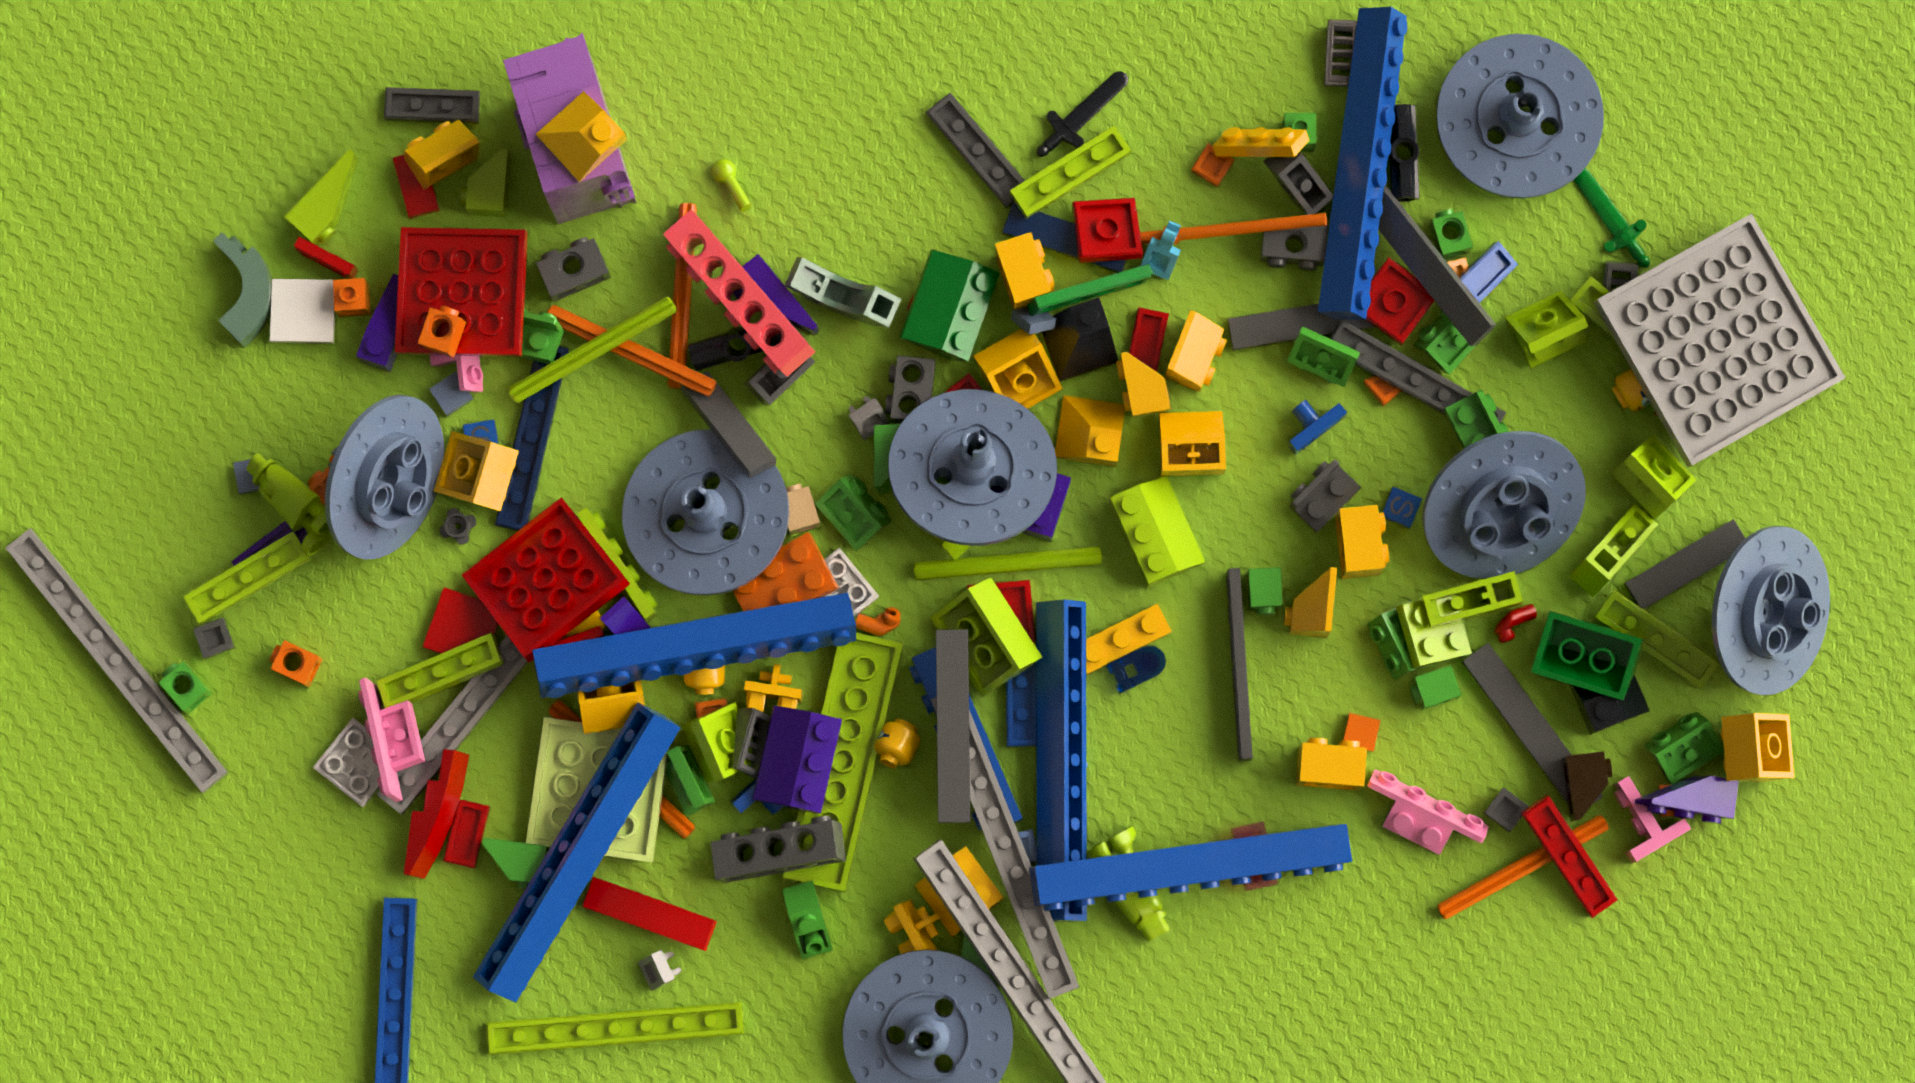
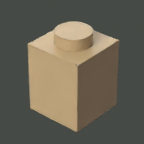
M801 484L787 487L789 499L788 529L790 536L820 527V521L809 486L802 488Z

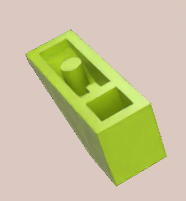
M351 149L284 216L300 234L317 246L320 243L322 245L326 244L336 232L334 228L338 225L358 162L357 156Z
M1634 504L1569 577L1594 597L1659 524L1639 506Z
M1515 571L1422 596L1430 627L1517 607L1523 602Z

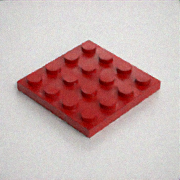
M401 227L395 353L443 355L424 349L418 344V340L429 309L440 310L441 306H446L459 311L458 317L466 322L455 355L522 357L528 231L525 229ZM445 322L437 327V337H444L448 334L450 330L449 323Z
M562 497L462 574V577L528 663L534 660L532 649L552 646L630 585Z

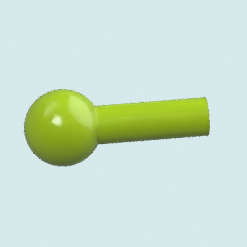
M727 159L716 161L711 169L713 179L726 186L741 212L749 210L752 204L735 179V165Z

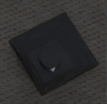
M1099 297L1068 307L1052 315L1056 318L1055 328L1042 332L1059 382L1116 364V361H1118L1110 327Z
M1635 675L1632 678L1624 701L1569 684L1590 735L1650 711Z

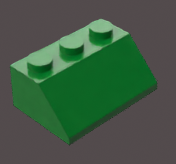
M930 250L899 338L951 361H969L1000 273L968 259L937 250Z
M1549 611L1531 672L1624 701L1636 671L1645 639Z

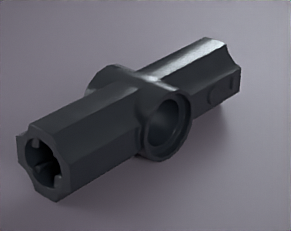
M1397 104L1394 109L1395 122L1391 131V152L1388 156L1391 192L1399 202H1410L1419 200V147L1416 133L1415 105ZM1399 146L1407 147L1411 151V158L1409 160H1401L1396 155V148Z
M733 327L726 333L688 344L690 358L696 371L729 361H742L747 356L762 352L763 350L759 347L755 351L744 339L743 336L747 331L743 327ZM782 334L774 335L770 340V346L779 344ZM733 338L742 339L746 347L741 350H735L730 346L729 341Z

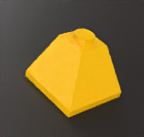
M584 91L536 133V136L579 183L627 140L623 130Z
M1063 395L1055 448L1056 458L1117 467L1125 414L1124 404Z
M1330 567L1292 601L1291 607L1285 608L1284 626H1289V634L1328 637L1332 629L1337 568Z

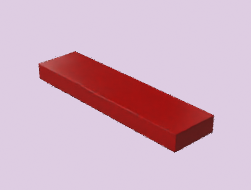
M1548 795L1543 796L1520 812L1589 917H1595L1618 901Z

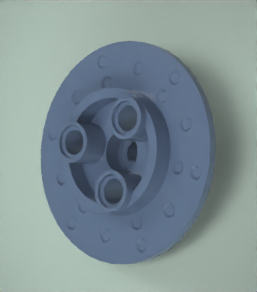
M1509 34L1494 37L1476 45L1455 63L1442 85L1438 97L1436 120L1439 138L1446 155L1454 167L1467 180L1489 193L1502 197L1524 199L1552 193L1573 181L1585 169L1599 145L1603 130L1604 112L1600 91L1595 79L1585 64L1574 53L1561 44L1544 37L1530 34ZM1510 81L1518 83L1521 91L1519 93H1510L1506 89V83ZM1518 105L1520 107H1525L1527 105L1530 108L1531 113L1522 111L1518 107ZM1545 122L1553 124L1556 128V134H1544L1540 127L1541 124ZM1490 131L1500 133L1503 142L1500 144L1491 143L1487 138V133Z
M963 389L943 393L925 401L904 419L891 443L888 475L893 494L899 506L918 527L930 535L950 543L982 546L1015 537L1030 527L1041 516L1054 492L1057 477V459L1054 446L1046 429L1035 415L1023 405L995 392ZM938 478H946L947 480H949V483L943 485L937 483L935 480ZM993 486H999L1003 488L1005 491L1001 493H995L990 488Z
M407 395L389 396L371 405L353 422L339 446L331 452L334 458L332 463L328 464L330 470L325 491L326 520L329 531L337 545L346 553L357 558H381L401 547L420 527L437 492H434V487L444 458L442 429L437 416L426 403Z
M712 430L690 431L664 441L648 453L637 466L629 480L623 499V530L627 544L636 561L652 578L662 585L690 595L722 594L742 587L754 580L776 557L783 544L789 523L788 493L784 480L776 466L748 478ZM712 477L720 478L719 486L716 489H705L708 479ZM701 500H705V503L701 508L697 509L695 507L696 503H698ZM677 519L685 520L684 528L681 531L671 532L670 527L673 521ZM737 527L739 529L736 538L732 540L724 539V533L728 528Z
M1511 431L1495 434L1476 441L1449 460L1432 482L1426 495L1422 514L1426 540L1433 553L1445 566L1462 575L1487 579L1515 571V574H1519L1529 570L1553 555L1567 541L1577 526L1582 515L1586 497V486L1582 469L1572 453L1563 444L1540 433Z
M1770 526L1752 533L1731 554L1717 584L1712 608V635L1715 651L1721 667L1729 679L1736 686L1749 693L1772 695L1794 685L1812 665L1825 636L1830 609L1828 575L1818 549L1800 531L1784 526Z
M939 950L906 952L892 957L877 966L862 980L853 993L843 1022L842 1035L845 1058L857 1083H999L1007 1069L1013 1047L1011 1014L1007 1002L996 983L971 961ZM946 998L952 1002L953 1012L951 1014L942 1015L938 1012L936 1003L939 999ZM891 1026H899L904 1030L905 1038L902 1042H894L889 1038L888 1030ZM921 1032L933 1034L931 1046H923L918 1042ZM941 1054L950 1056L953 1061V1067L948 1071L939 1069L936 1064L937 1056Z

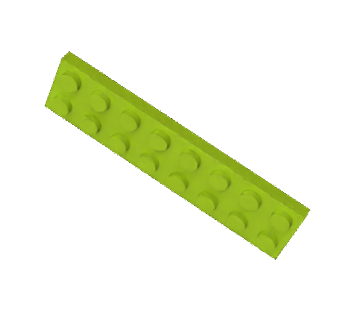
M856 633V641L849 642L844 646H837L821 714L842 719L822 811L818 814H812L798 810L796 822H800V825L811 824L812 818L830 816L831 820L841 823L846 861L784 872L783 878L803 883L813 880L816 886L846 892L878 755L874 749V743L886 721L903 643ZM812 835L807 836L803 842L805 851L813 846L814 839Z

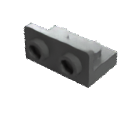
M1336 459L1330 464L1324 461L1312 473L1316 478L1308 486L1302 483L1290 496L1294 501L1290 504L1289 508L1315 533L1361 489V486L1339 466V462Z

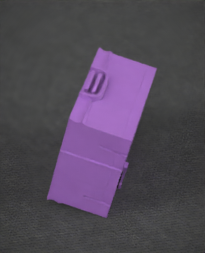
M583 33L575 38H565L563 42L503 60L518 110L514 111L523 143L526 150H531L544 195L557 223L561 224L616 206L622 208L627 203H637L620 147L579 183L536 136L538 131L583 91L610 116Z

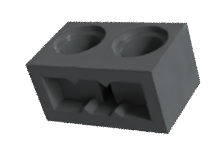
M897 356V364H890L889 382L894 383L893 395H887L885 413L891 414V423L901 424L909 415L899 409V405L903 400L912 399L918 407L932 398L935 374L934 359ZM909 368H915L920 372L921 376L916 382L910 383L904 380V371Z

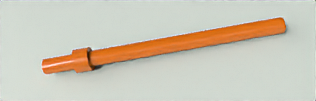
M1326 213L1185 227L1180 228L1174 244H1179V241L1326 226L1327 217ZM1164 226L1163 230L1140 232L1142 245L1149 244L1152 237L1161 240L1167 226Z

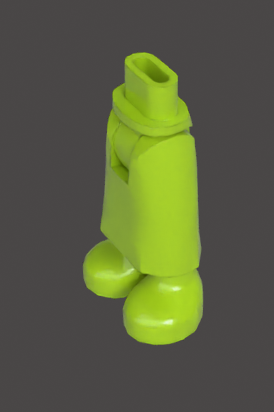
M260 453L255 454L246 468L253 476V484L255 486L259 485V492L294 532L304 527L307 535L301 544L302 551L308 556L317 553L332 538L326 520L325 505L320 502L321 498L287 469L278 465L272 459L267 461Z
M1130 826L1113 835L1108 840L1118 855L1134 853L1132 843L1136 838L1137 832L1134 826ZM1106 841L1086 851L1087 859L1112 856ZM1158 889V896L1138 898V892L1127 893L1126 900L1115 902L1125 916L1134 925H1137V931L1141 929L1147 942L1170 930L1164 919L1166 913L1162 911L1163 907Z

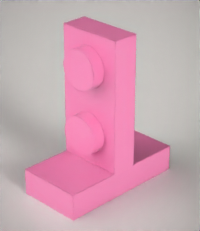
M1629 776L1614 784L1617 789L1614 795L1623 809L1628 807L1634 817L1630 821L1639 836L1645 835L1647 838L1646 841L1625 852L1632 863L1639 861L1691 830L1685 818L1662 830L1653 814L1647 812V806L1635 804V799L1642 796Z

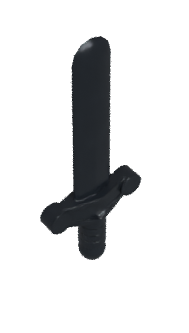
M1122 71L1113 73L1064 119L1057 115L1055 111H1049L1047 113V121L1052 126L1054 132L1042 145L1038 146L1036 150L1039 157L1047 156L1062 141L1074 146L1076 149L1082 146L1084 140L1076 132L1127 85V74Z

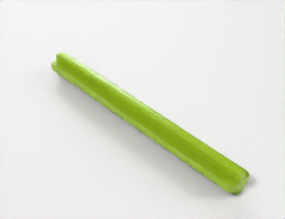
M669 297L661 299L508 388L511 398L515 402L523 401L676 313L677 309L673 300Z
M1100 547L959 558L956 560L924 561L914 563L913 568L915 579L923 580L1099 565L1102 562V553Z

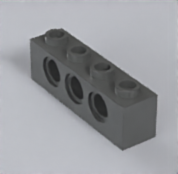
M830 816L812 818L811 824L800 825V822L781 824V829L770 831L769 827L755 828L751 830L750 835L740 836L739 833H727L720 836L721 840L711 842L715 880L724 883L846 861L842 824L831 820ZM812 835L814 839L813 846L805 851L803 842L807 836ZM782 841V852L778 856H774L773 847L775 843ZM751 846L753 855L750 860L744 862L743 852L747 847Z

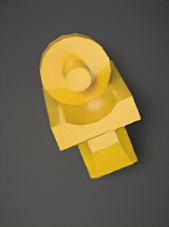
M774 664L773 673L761 671L759 680L769 681L771 684L745 680L747 708H755L764 713L766 698L778 699L777 706L796 709L797 703L802 702V689L778 686L779 683L791 685L792 676L780 674L781 665Z
M910 899L894 906V911L884 919V923L892 934L904 928L909 937V940L898 945L901 954L916 950H938L932 938L939 934L933 924L941 919L939 913L929 916L924 906L916 910Z

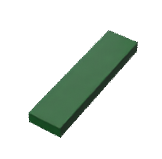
M1150 264L1037 296L1027 304L1030 316L1039 315L1144 284L1152 277L1153 272Z

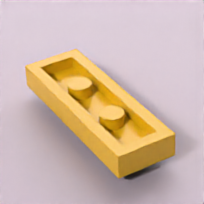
M1232 127L1225 130L1212 147L1217 157H1295L1309 142V137L1306 129H1292L1289 127L1282 129H1266L1264 127L1240 129Z
M1158 603L1087 638L1086 675L1172 633Z

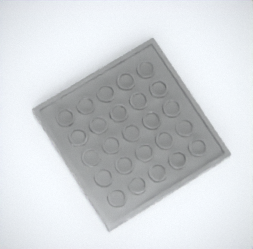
M1752 213L1593 301L1687 468L1845 379L1844 374Z

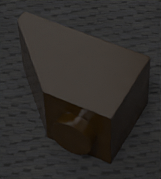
M1604 751L1569 755L1562 758L1570 822L1578 821L1585 815L1608 785V778L1612 777L1610 758L1605 759Z

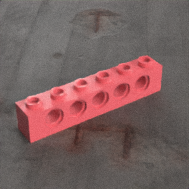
M692 209L663 233L670 242L666 248L677 260L682 257L689 264L685 268L688 274L697 283L701 279L708 286L704 291L716 305L722 302L728 309L724 313L726 318L735 328L741 325L747 331L743 336L744 339L755 351L760 347L765 352L766 356L763 358V361L774 373L780 370L788 377L816 352ZM704 244L703 251L697 256H692L693 249L697 245ZM723 267V272L719 277H711L715 268ZM737 289H742L741 297L736 301H731L732 293ZM762 311L761 319L757 323H750L751 316L755 312ZM776 334H782L779 344L770 346L771 338Z

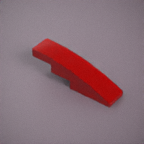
M443 749L439 781L427 780L423 812L412 811L404 875L425 879L437 858L455 817L464 787L469 754Z
M596 877L592 878L582 905L584 908L703 951H707L717 923L716 920Z

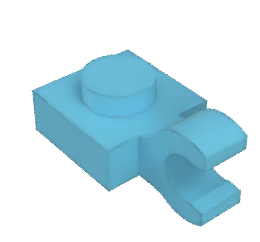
M1169 220L1161 240L1152 237L1140 266L1150 264L1154 275L1169 280L1181 249L1173 246L1181 225Z

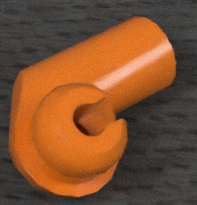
M894 607L887 608L885 612L875 618L858 613L855 621L856 629L876 636H883L898 627L901 622V614Z

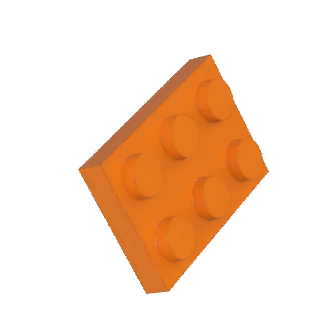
M806 532L782 546L770 565L754 580L732 591L742 610L748 611L825 597L839 589L813 536L811 533Z

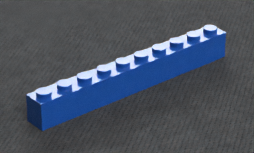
M1393 7L1359 8L1318 305V312L1333 320H1366L1367 310L1371 303V280L1375 273V250L1379 243L1378 228L1380 217L1383 213L1382 198L1384 186L1387 182L1386 168L1388 156L1391 152L1390 139L1392 126L1395 122L1394 109L1396 95L1399 92L1398 79L1400 65L1403 62L1404 35L1407 32V16Z
M843 593L532 649L540 697L559 698L565 694L578 691L591 692L597 688L611 685L617 687L624 686L629 682L639 680L652 681L661 676L672 674L685 675L694 670L705 668L718 669L723 665L738 662L745 664L755 659L766 657L779 658L788 653L799 651L812 652L818 648L832 645L844 646L849 642L856 641V623L849 594Z
M1062 599L1036 602V648L1042 656L1036 662L1037 866L1087 859L1086 602ZM1075 901L1063 902L1064 909L1049 911L1053 922L1087 921V906L1076 907Z
M639 702L635 705L475 972L473 978L488 991L517 1002L521 993L525 990L527 983L543 960L545 953L558 935L560 928L576 905L578 898L591 880L593 873L609 850L611 843L624 825L626 818L642 795L644 788L657 770L668 748L675 740L680 727L665 715Z
M1347 824L1039 865L1030 867L1029 872L1034 906L1044 905V911L1064 909L1063 902L1075 901L1076 907L1095 904L1094 898L1107 897L1108 903L1126 900L1127 893L1138 892V898L1158 896L1157 889L1169 888L1170 894L1187 892L1189 891L1188 885L1200 884L1201 890L1220 887L1219 881L1231 879L1232 885L1251 883L1250 877L1262 875L1263 881L1281 879V872L1293 871L1294 877L1313 874L1312 868L1323 866L1324 872L1344 870L1343 864L1352 862Z

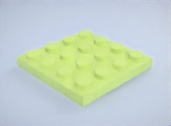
M544 717L526 843L547 847L552 846L622 728L584 734L582 722ZM667 752L626 818L624 825L611 843L605 856L653 862L668 760Z

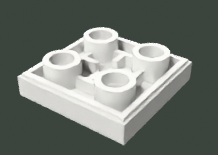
M272 279L270 342L334 344L335 311L333 280Z
M840 548L824 559L839 589L827 596L848 593L854 618L879 598L876 591Z
M352 718L313 768L362 807L367 804L379 789L377 779L380 777V773L371 755V749L374 748L372 737L367 733L366 727Z

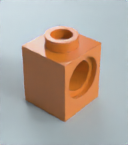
M365 278L333 280L334 311L339 317L371 315L369 283Z
M441 306L440 310L430 308L418 344L424 349L454 358L466 322L458 317L459 311L446 306ZM442 323H449L450 330L448 334L444 337H437V327Z
M284 640L282 646L277 645L272 652L270 662L273 664L270 669L306 687H310L323 659ZM295 654L300 655L302 660L301 666L295 671H289L286 666L287 659Z

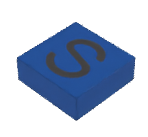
M494 419L463 425L465 435L499 444Z
M1392 487L1383 509L1385 519L1410 529L1422 498Z

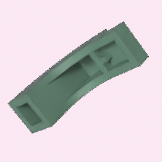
M222 232L213 241L238 267L242 276V292L236 304L219 321L245 348L262 331L271 314L272 276L266 262L253 246L243 255L242 253L246 248L234 235L228 239Z
M803 257L796 258L785 283L786 287L806 296L805 299L851 319L879 327H890L901 301V298L877 286L864 285L845 279Z

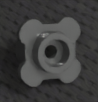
M452 508L448 510L444 525L440 527V534L444 538L451 537L456 539L458 544L464 545L469 541L468 535L471 528L476 526V519L472 515L465 516L458 509ZM461 524V528L456 529L455 525Z

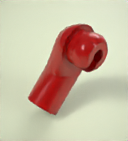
M1528 604L1509 611L1495 626L1494 632L1495 635H1498L1499 642L1506 643L1515 639L1513 627L1536 619L1537 611L1532 604Z

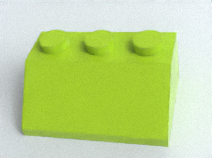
M1167 476L1136 485L1110 497L1109 504L1147 588L1205 563Z
M991 577L966 589L930 617L938 630L968 629L969 679L981 698L1016 677L1042 658Z

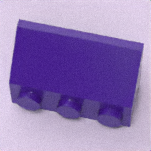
M774 705L752 799L812 814L821 813L842 719Z

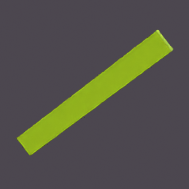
M742 1002L486 1023L488 1055L742 1035L744 1034Z

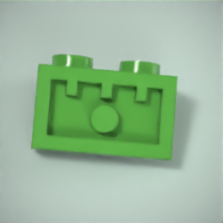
M524 309L522 357L520 358L546 364L554 361L564 333L562 326L554 315L547 312L534 314Z
M1442 309L1436 320L1420 331L1419 338L1413 344L1418 350L1424 351L1444 373L1449 375L1475 347H1471Z
M1302 326L1287 362L1294 364L1301 370L1314 373L1329 383L1345 387L1360 352Z
M1482 389L1443 409L1463 449L1483 438L1509 432L1503 422L1499 423L1494 414L1497 409L1492 397L1489 394L1485 395Z
M851 474L839 479L815 503L856 551L861 549L877 532L892 522L885 506L879 501H875L867 492L864 482Z
M1396 608L1379 615L1367 623L1370 636L1376 643L1384 659V665L1394 680L1418 669L1413 668Z
M1698 712L1684 715L1676 725L1668 730L1656 733L1651 741L1644 745L1646 750L1654 756L1666 780L1671 785L1724 752V748L1709 720Z
M689 745L676 746L667 751L666 774L685 814L692 815L715 803L714 797Z

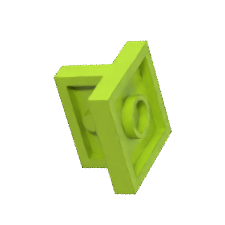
M1558 291L1505 317L1508 328L1518 338L1525 361L1530 368L1587 342L1583 330L1588 327L1586 318L1562 291Z
M1653 434L1611 473L1655 519L1696 481V478Z
M736 702L681 724L706 783L713 780L717 782L738 772V770L732 768L736 720L739 711ZM748 747L747 752L752 754V748ZM745 758L744 764L750 766L751 760Z

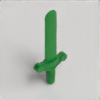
M1585 168L1574 179V182L1614 236V238L1605 243V251L1612 253L1626 247L1638 265L1642 268H1647L1650 265V259L1636 241L1642 231L1646 229V221L1639 219L1630 226L1590 171Z

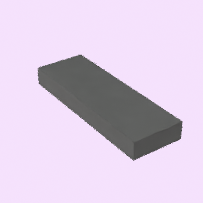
M386 87L384 119L391 121L443 123L446 121L453 123L459 119L462 123L479 124L480 91Z

